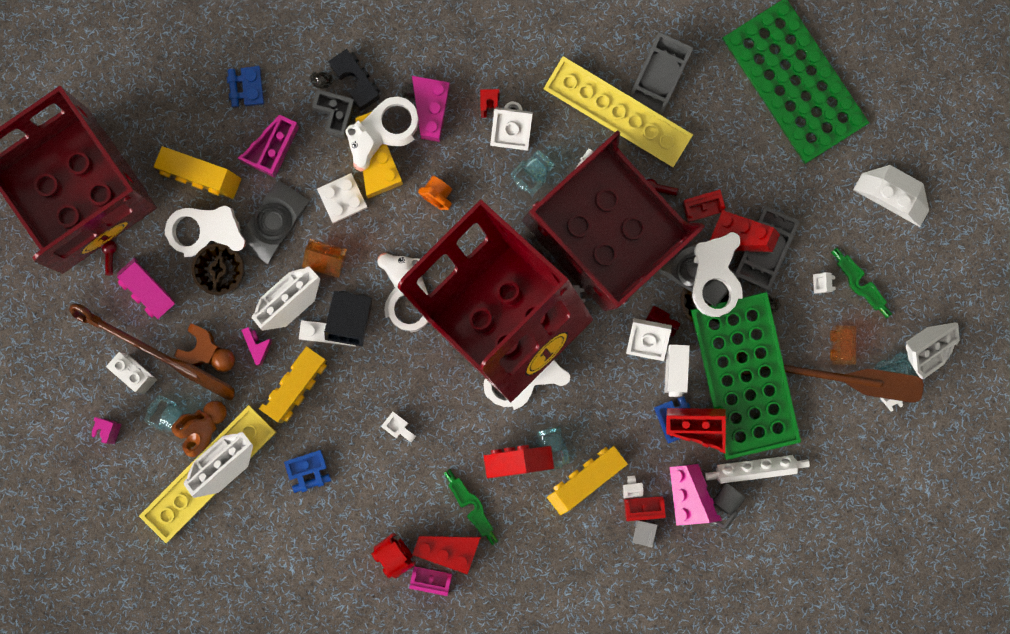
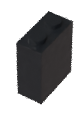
M334 291L324 331L325 340L363 347L372 307V297L364 294H349L346 291Z

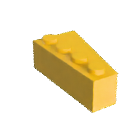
M371 112L355 118L356 122L358 120L362 122ZM382 144L371 158L370 166L363 171L368 199L403 185L388 146Z
M163 146L154 164V168L159 170V174L164 177L170 178L171 175L176 177L175 180L183 184L189 182L192 183L191 186L202 190L205 188L209 193L217 196L220 194L234 199L242 179L226 168Z
M306 346L291 366L292 371L287 372L279 383L281 385L280 388H276L270 393L268 404H262L259 410L278 423L288 422L293 415L292 409L295 405L299 406L304 400V392L307 389L310 391L316 383L314 378L317 374L321 375L326 369L327 365L325 363L327 360Z
M614 446L609 449L607 447L603 448L597 453L599 455L598 458L595 460L589 459L583 464L584 468L580 472L575 470L568 476L569 480L563 483L561 481L553 487L555 491L548 495L547 498L560 515L570 511L628 465Z

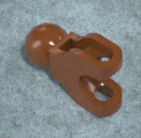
M194 324L189 325L188 332L196 337V347L189 352L177 349L174 357L193 366L208 363L218 372L231 370L235 365L233 352L216 346L211 332Z
M210 401L203 408V412L198 410L194 414H184L172 425L171 429L176 437L181 439L187 438L182 445L183 451L187 456L196 457L208 447L211 435L217 429L215 425L222 423L227 416L226 406L219 401Z

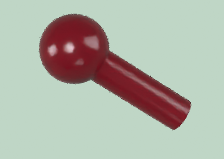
M647 179L657 192L678 195V188L660 185L654 179Z
M112 240L101 247L102 252L105 254V275L107 276L113 275V254L117 250V245Z

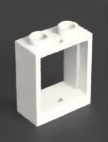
M670 344L667 346L664 393H669V397H680L682 394L687 393L689 345Z
M118 352L106 366L136 393L145 394L157 381L152 374L125 353Z

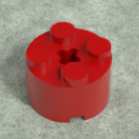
M392 533L374 546V551L371 553L374 560L382 564L384 567L383 572L389 579L391 577L397 579L416 565L415 561H411L410 558L413 555L401 538L398 541L394 538L397 536L395 533Z

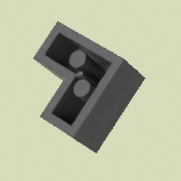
M317 89L312 108L314 112L329 116L325 132L329 136L346 140V129L351 123L356 106L355 100Z

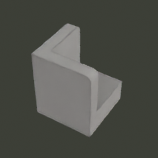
M637 520L632 542L652 548L657 525Z

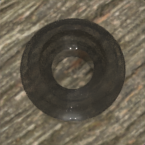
M405 82V86H401L402 97L410 101V99L415 98L413 83L408 84V82Z

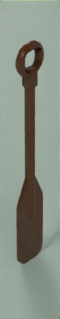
M74 303L70 305V313L80 322L89 323L111 333L170 365L184 377L227 400H233L235 397V390L229 384L188 362L172 358L106 323L102 318L92 314L89 309L81 304Z
M739 352L737 354L736 359L738 362H740L741 358H739L741 354L744 353L745 356H747L745 352ZM784 365L785 373L841 381L866 396L916 403L921 399L924 384L918 376L876 369H864L848 374H839ZM763 366L761 368L764 370H770L767 366ZM743 371L741 373L744 376L751 375L749 371Z

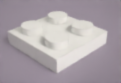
M499 107L494 109L490 146L528 151L533 112Z
M352 173L317 189L333 224L368 208Z
M634 318L626 354L664 361L672 325Z

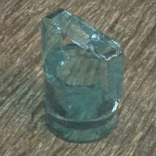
M536 150L526 162L523 160L512 171L511 178L522 191H527L530 195H533L545 183V177L555 165L545 154ZM522 168L532 179L538 182L532 190L524 181L515 176Z
M158 395L147 409V415L144 420L148 425L160 431L166 429L172 432V425L182 415L190 413L178 408L177 403ZM160 400L169 403V405L163 411L157 425L149 420L155 413Z
M560 427L536 432L539 447L551 446L552 452L561 450L563 461L553 462L554 469L551 470L560 469L563 465L569 464L568 450L563 441Z

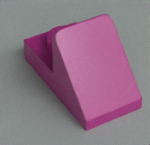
M249 327L242 329L241 331L256 366H261L270 348L272 339L257 344L256 341H259V337L256 331H252Z

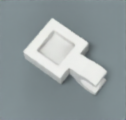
M394 412L390 414L381 426L396 439L400 434L410 442L416 437L406 429L409 423Z

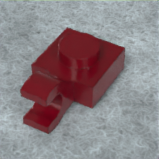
M653 305L646 318V321L672 325L670 336H674L680 326L678 321L669 318L670 314Z

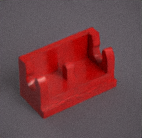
M499 89L480 90L481 118L487 117V108L491 109L493 107L496 109L498 107V101H500Z
M721 190L685 199L682 202L688 222L725 211Z
M663 496L624 499L626 521L666 518Z

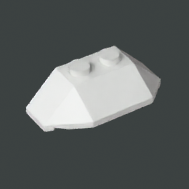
M891 165L862 173L853 189L919 227L929 212L924 184Z
M309 266L305 267V269L289 272L260 298L255 313L251 318L262 331L286 327L315 301L320 278Z
M958 323L927 327L906 341L908 360L921 379H925L942 367L952 354L954 346L960 341Z
M243 432L222 436L193 462L187 479L183 483L191 496L196 498L215 494L225 488L248 467L253 444Z

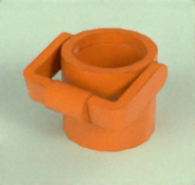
M432 176L425 187H421L418 191L421 197L439 210H449L452 205L447 197L453 189L435 176Z

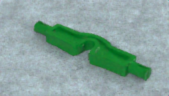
M838 247L835 248L831 253L838 260V267L848 277L851 289L859 296L864 297L875 311L879 310L885 318L892 315L885 306L887 301L880 294L874 283L868 282L864 286L859 285V280L865 275L864 271L854 263L849 255L844 256Z
M451 469L448 470V473H443L450 482L448 486L455 495L460 507L463 508L470 503L475 506L474 510L467 515L468 519L483 537H487L491 545L497 543L498 540L492 532L493 527L484 515L483 505L478 497L469 493L461 479H456Z

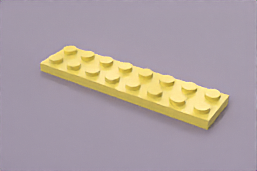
M565 57L561 58L544 87L545 91L613 132L618 130L620 136L671 167L675 166L693 136L690 132Z
M248 405L198 457L222 436L243 432L253 444L251 459L277 432ZM193 462L139 515L165 543H168L215 495L210 494L193 498L183 483L187 479Z

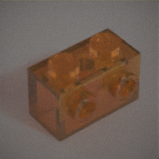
M310 239L305 249L302 268L309 266L313 271L339 278L344 267L347 249Z
M834 326L833 330L830 331V341H833V349L830 350L832 365H856V326Z

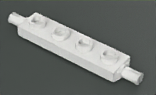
M793 455L717 465L716 472H705L706 481L717 479L720 484L792 475L797 474L799 468H809L810 465L808 459L797 461Z

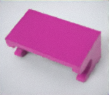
M94 417L93 421H95L92 430V437H96L97 431L101 429V442L115 444L121 424L108 419Z
M414 566L409 589L448 596L452 574Z

